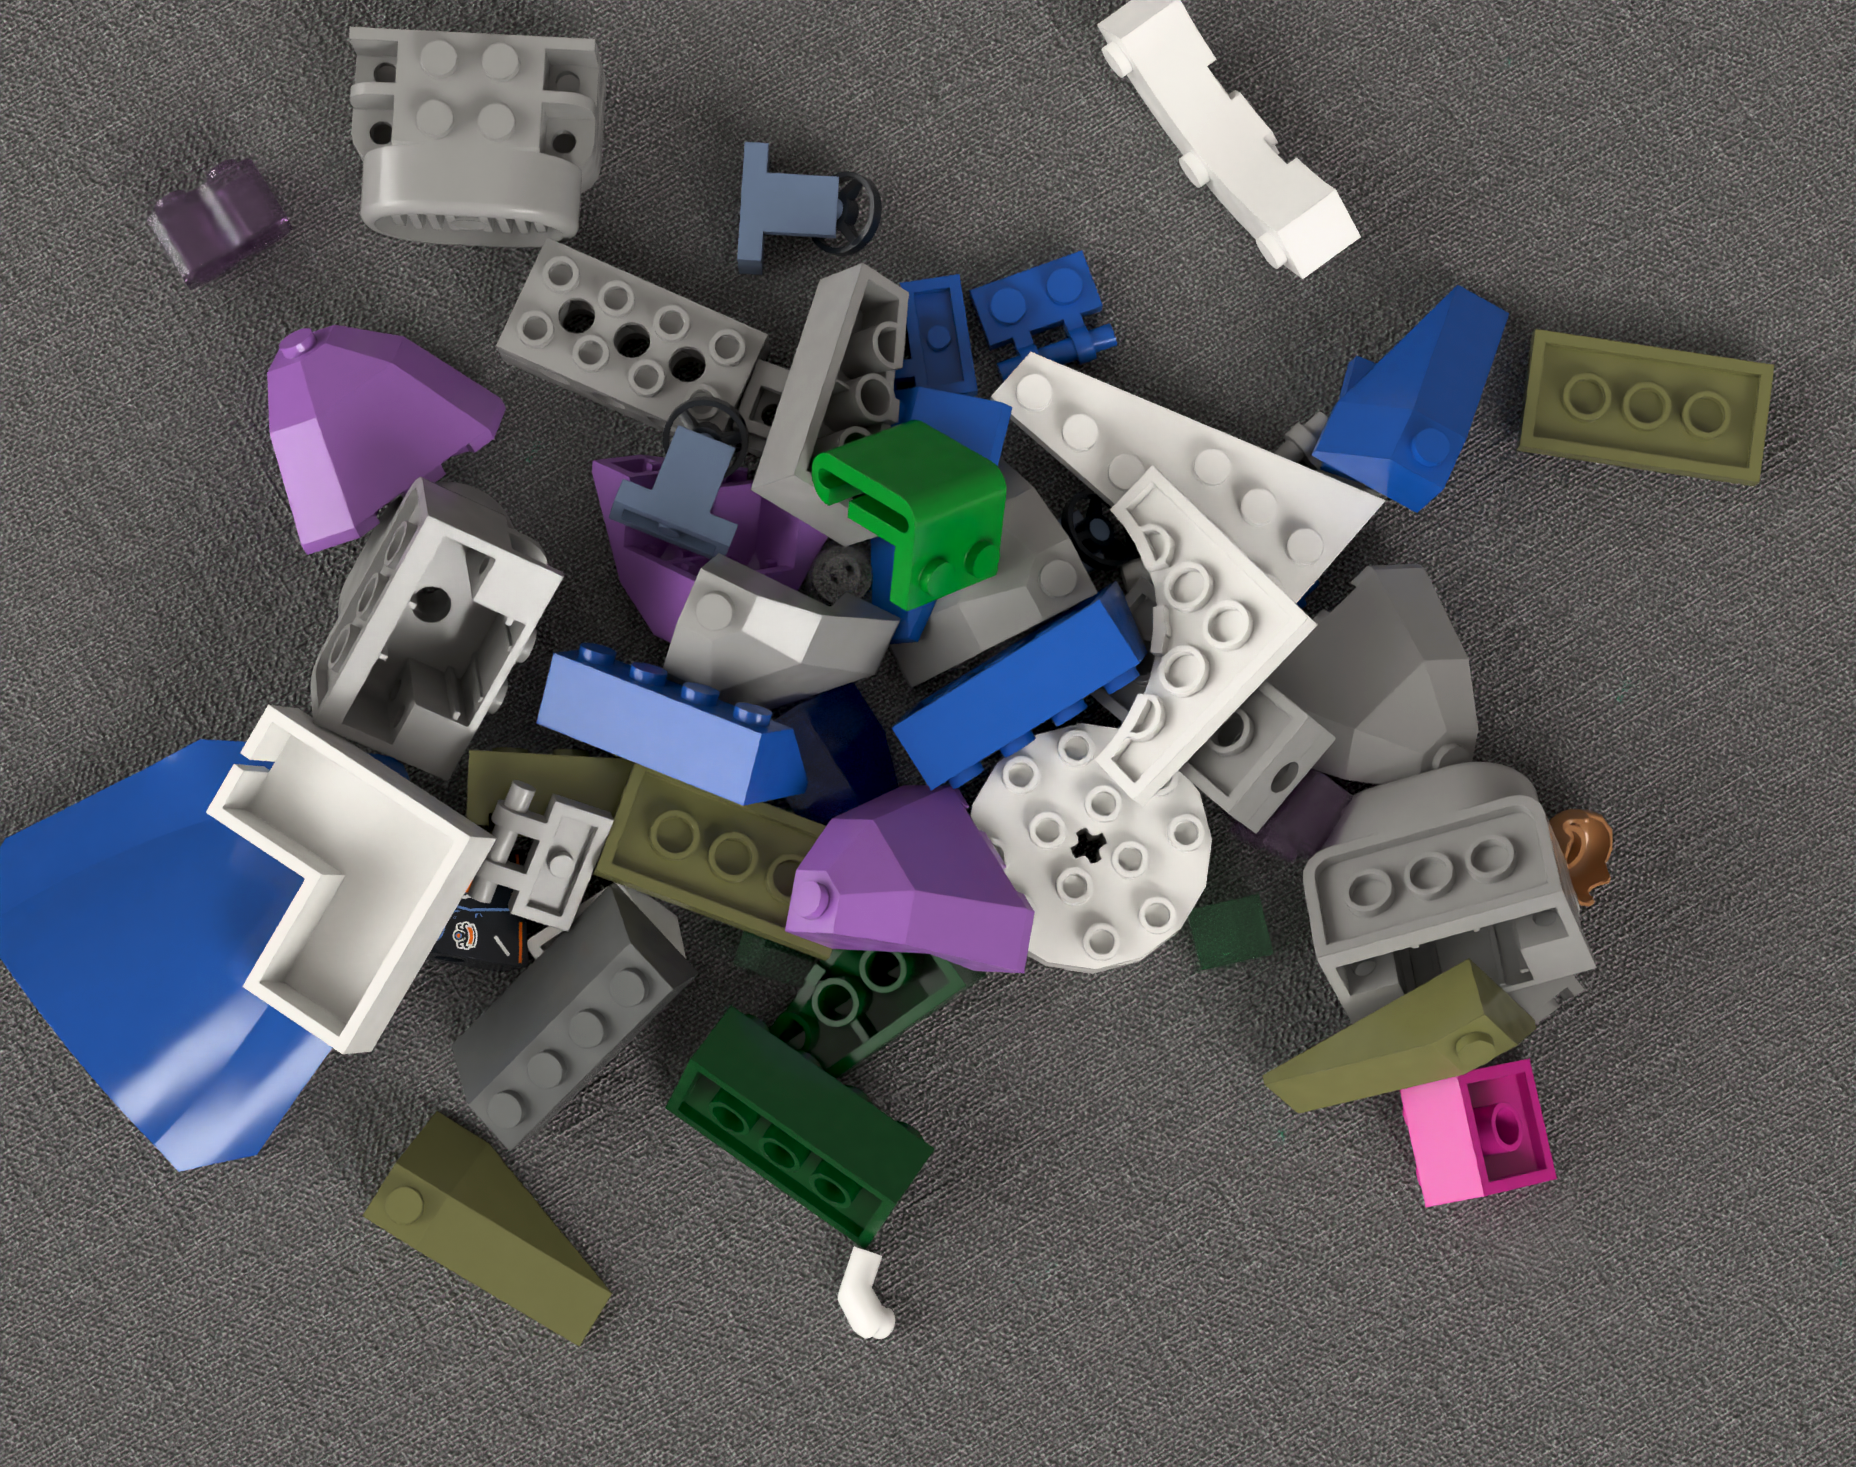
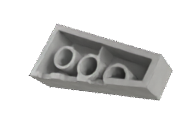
M864 263L819 280L751 487L753 492L844 547L878 537L848 518L849 501L864 496L866 493L856 495L830 506L826 505L815 490L812 481V463L814 458L820 453L890 428L892 424L898 423L900 400L895 398L894 380L895 370L903 368L909 292Z

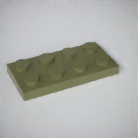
M1535 329L1531 338L1516 451L1755 487L1760 482L1775 365Z
M634 762L614 815V822L593 874L825 961L829 959L832 952L831 948L785 932L796 870L826 826L764 802L742 806Z

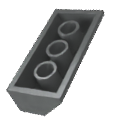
M615 882L610 884L572 923L569 932L564 931L451 1045L468 1106L509 1151L537 1134L699 974Z

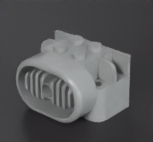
M350 27L349 40L357 54L355 84L350 89V103L353 107L351 132L353 144L363 161L360 215L362 221L369 228L386 236L413 242L505 248H540L547 237L559 243H565L577 234L579 229L581 193L590 189L597 181L602 163L607 81L595 39Z
M419 477L411 485L404 499L402 496H399L383 512L379 519L380 524L373 529L342 587L338 604V619L317 657L311 675L310 688L313 724L448 781L486 713L494 714L501 706L508 689V680L506 678L516 661L523 663L530 655L537 637V630L534 628L564 576L562 571L547 565L546 554L538 542L514 530L506 511L487 493L463 483H434ZM434 586L440 588V590L431 594L418 592L425 587Z
M1464 762L1358 792L1341 802L1326 818L1321 831L1322 850L1308 860L1303 870V885L1316 959L1352 1024L1468 958L1505 992L1597 968L1594 955L1581 927L1579 901L1571 883L1567 861L1546 813L1539 803L1535 787L1525 775L1511 767L1492 762Z

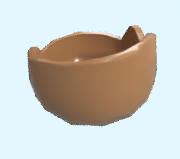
M1565 810L1552 817L1549 823L1567 861L1571 883L1577 894L1579 905L1591 906L1594 904V899L1589 892L1597 886L1608 884L1611 880L1606 862L1609 860L1613 849V830L1601 814L1592 810Z

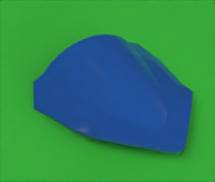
M200 739L144 770L5 838L0 847L1 960L42 1017L89 1075L178 1172L257 1155L333 1048L242 987L305 880L304 877L206 813L233 764L264 766L269 770L275 762L250 760L242 755L240 752L245 746L246 741ZM368 753L410 781L405 766L395 758Z

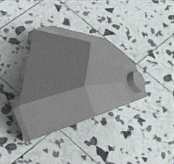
M1001 457L998 467L1005 478L1007 491L997 575L937 599L918 642L889 645V649L910 689L1098 593L1069 536L1041 496L1027 480Z
M718 553L701 567L677 621L663 669L668 672L667 680L682 686L683 683L692 682L715 688L720 692L718 699L734 706L740 702L750 703L771 710L875 675L901 618L848 592H845L829 607Z
M1419 564L1367 566L1350 582L1354 590L1331 612L1325 609L1320 611L1312 619L1318 625L1266 678L1269 683L1336 737L1335 741L1311 769L1345 780L1381 785L1441 767L1472 762L1478 723L1469 659L1425 568Z

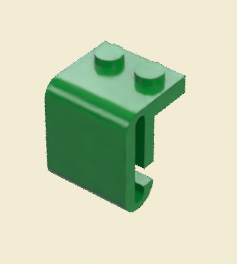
M916 419L820 453L814 458L812 463V481L818 496L826 505L830 506L856 495L866 493L864 496L849 501L848 518L895 546L890 601L905 611H910L997 575L1007 489L1001 470L989 459Z

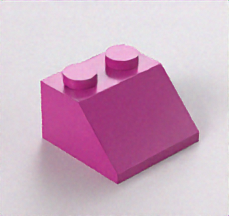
M1530 1058L1474 1069L1464 1075L1400 1090L1403 1103V1117L1408 1126L1416 1161V1176L1422 1188L1426 1207L1484 1197L1557 1179Z

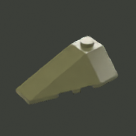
M1468 958L1267 1072L1262 1077L1264 1085L1299 1114L1464 1075L1517 1046L1537 1027L1534 1018Z
M439 1111L435 1112L394 1164L362 1215L412 1248L579 1347L613 1294L570 1240L564 1236L541 1208L529 1190L523 1186L504 1163L492 1145Z

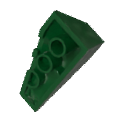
M832 949L829 959L826 961L821 959L820 962L813 966L804 979L806 980L804 985L787 1009L779 1015L770 1030L774 1036L794 1050H803L812 1055L825 1072L838 1079L986 976V973L984 971H973L928 953Z

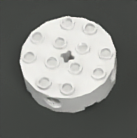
M1080 723L1034 735L1036 737L1034 741L1009 757L1003 758L996 764L972 804L971 819L978 830L986 832L1007 866L1004 872L1016 891L1025 895L1035 911L1027 956L1048 967L1094 974L1141 961L1178 933L1206 887L1212 837L1200 792L1188 778L1177 771L1143 807L1135 802L1095 761L1111 742L1119 728ZM1085 834L1089 841L1098 839L1101 842L1102 847L1096 855L1098 862L1091 864L1086 856L1074 857L1072 851L1077 847L1078 836Z

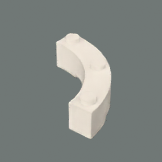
M1131 0L1097 24L1107 42V45L1102 48L1106 61L1119 77L1128 76L1156 120L1183 154L1179 158V163L1186 176L1198 188L1205 184L1209 187L1236 220L1256 239L1260 252L1271 266L1278 269L1284 265L1304 279L1361 237L1337 190L1313 173L1298 158L1286 164L1278 156L1279 151L1275 146L1278 141L1273 132L1244 96L1236 90L1228 94L1207 66L1217 59L1199 33L1181 0Z

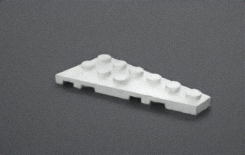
M1030 352L990 398L992 401L1003 402L1011 406L1010 419L1111 507L1153 465L1295 603L1301 599L1386 501L1033 352Z

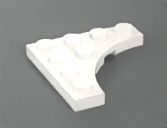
M1153 465L1120 498L1110 511L1129 533L1138 549L1145 569L1150 572L1157 606L1153 607V632L1150 652L1155 658L1144 694H1137L1136 700L1125 721L1111 742L1095 759L1113 780L1142 807L1318 625Z

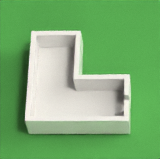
M268 705L240 753L250 760L275 762L269 770L264 766L233 764L206 813L304 877L305 880L242 987L341 1054L371 1052L497 838L337 733L313 724V718L299 708Z

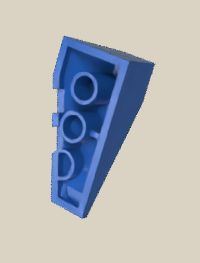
M1457 285L1334 405L1311 455L1418 513L1445 488L1467 439L1509 313Z
M925 387L894 391L895 398L900 400L898 423L892 424L891 427L913 419L920 420L998 466L1011 416V406L1003 402ZM879 536L871 538L872 604L901 618L889 645L918 642L937 600L910 611H905L890 601L895 546Z

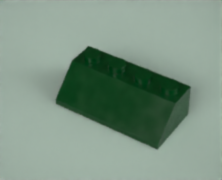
M732 1005L689 1060L665 1107L668 1111L865 1250L935 1150V1148L924 1141L922 1135L913 1126L902 1121H895L873 1105L871 1099L862 1090L851 1085L842 1084L825 1072L812 1055L803 1050H794L774 1036L770 1028L761 1019L751 1014H743Z

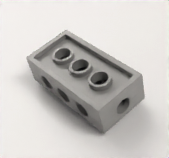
M548 237L540 250L496 344L504 362L662 432L674 409L681 403L695 397H715L728 402L739 410L758 359L766 361L771 350L767 333ZM586 314L594 318L592 326L585 332L571 333L565 330L568 321L576 315ZM641 338L650 343L647 351L639 357L629 358L619 353L623 344L630 339ZM688 362L699 363L705 368L702 376L692 382H682L674 377L676 370ZM696 406L687 409L698 423L711 422L717 425L722 433L734 431V420L723 410L712 406ZM679 416L672 424L671 436H674L678 425L685 427Z
M1143 577L1137 581L1125 596L1148 652L1141 663L1135 666L1140 676L1112 694L1108 695L1103 686L1090 694L1122 722L1125 721L1136 700L1137 694H1144L1155 658L1150 652L1153 632V607L1157 606L1154 586ZM1265 679L1178 771L1229 815L1257 834L1335 741L1336 737Z

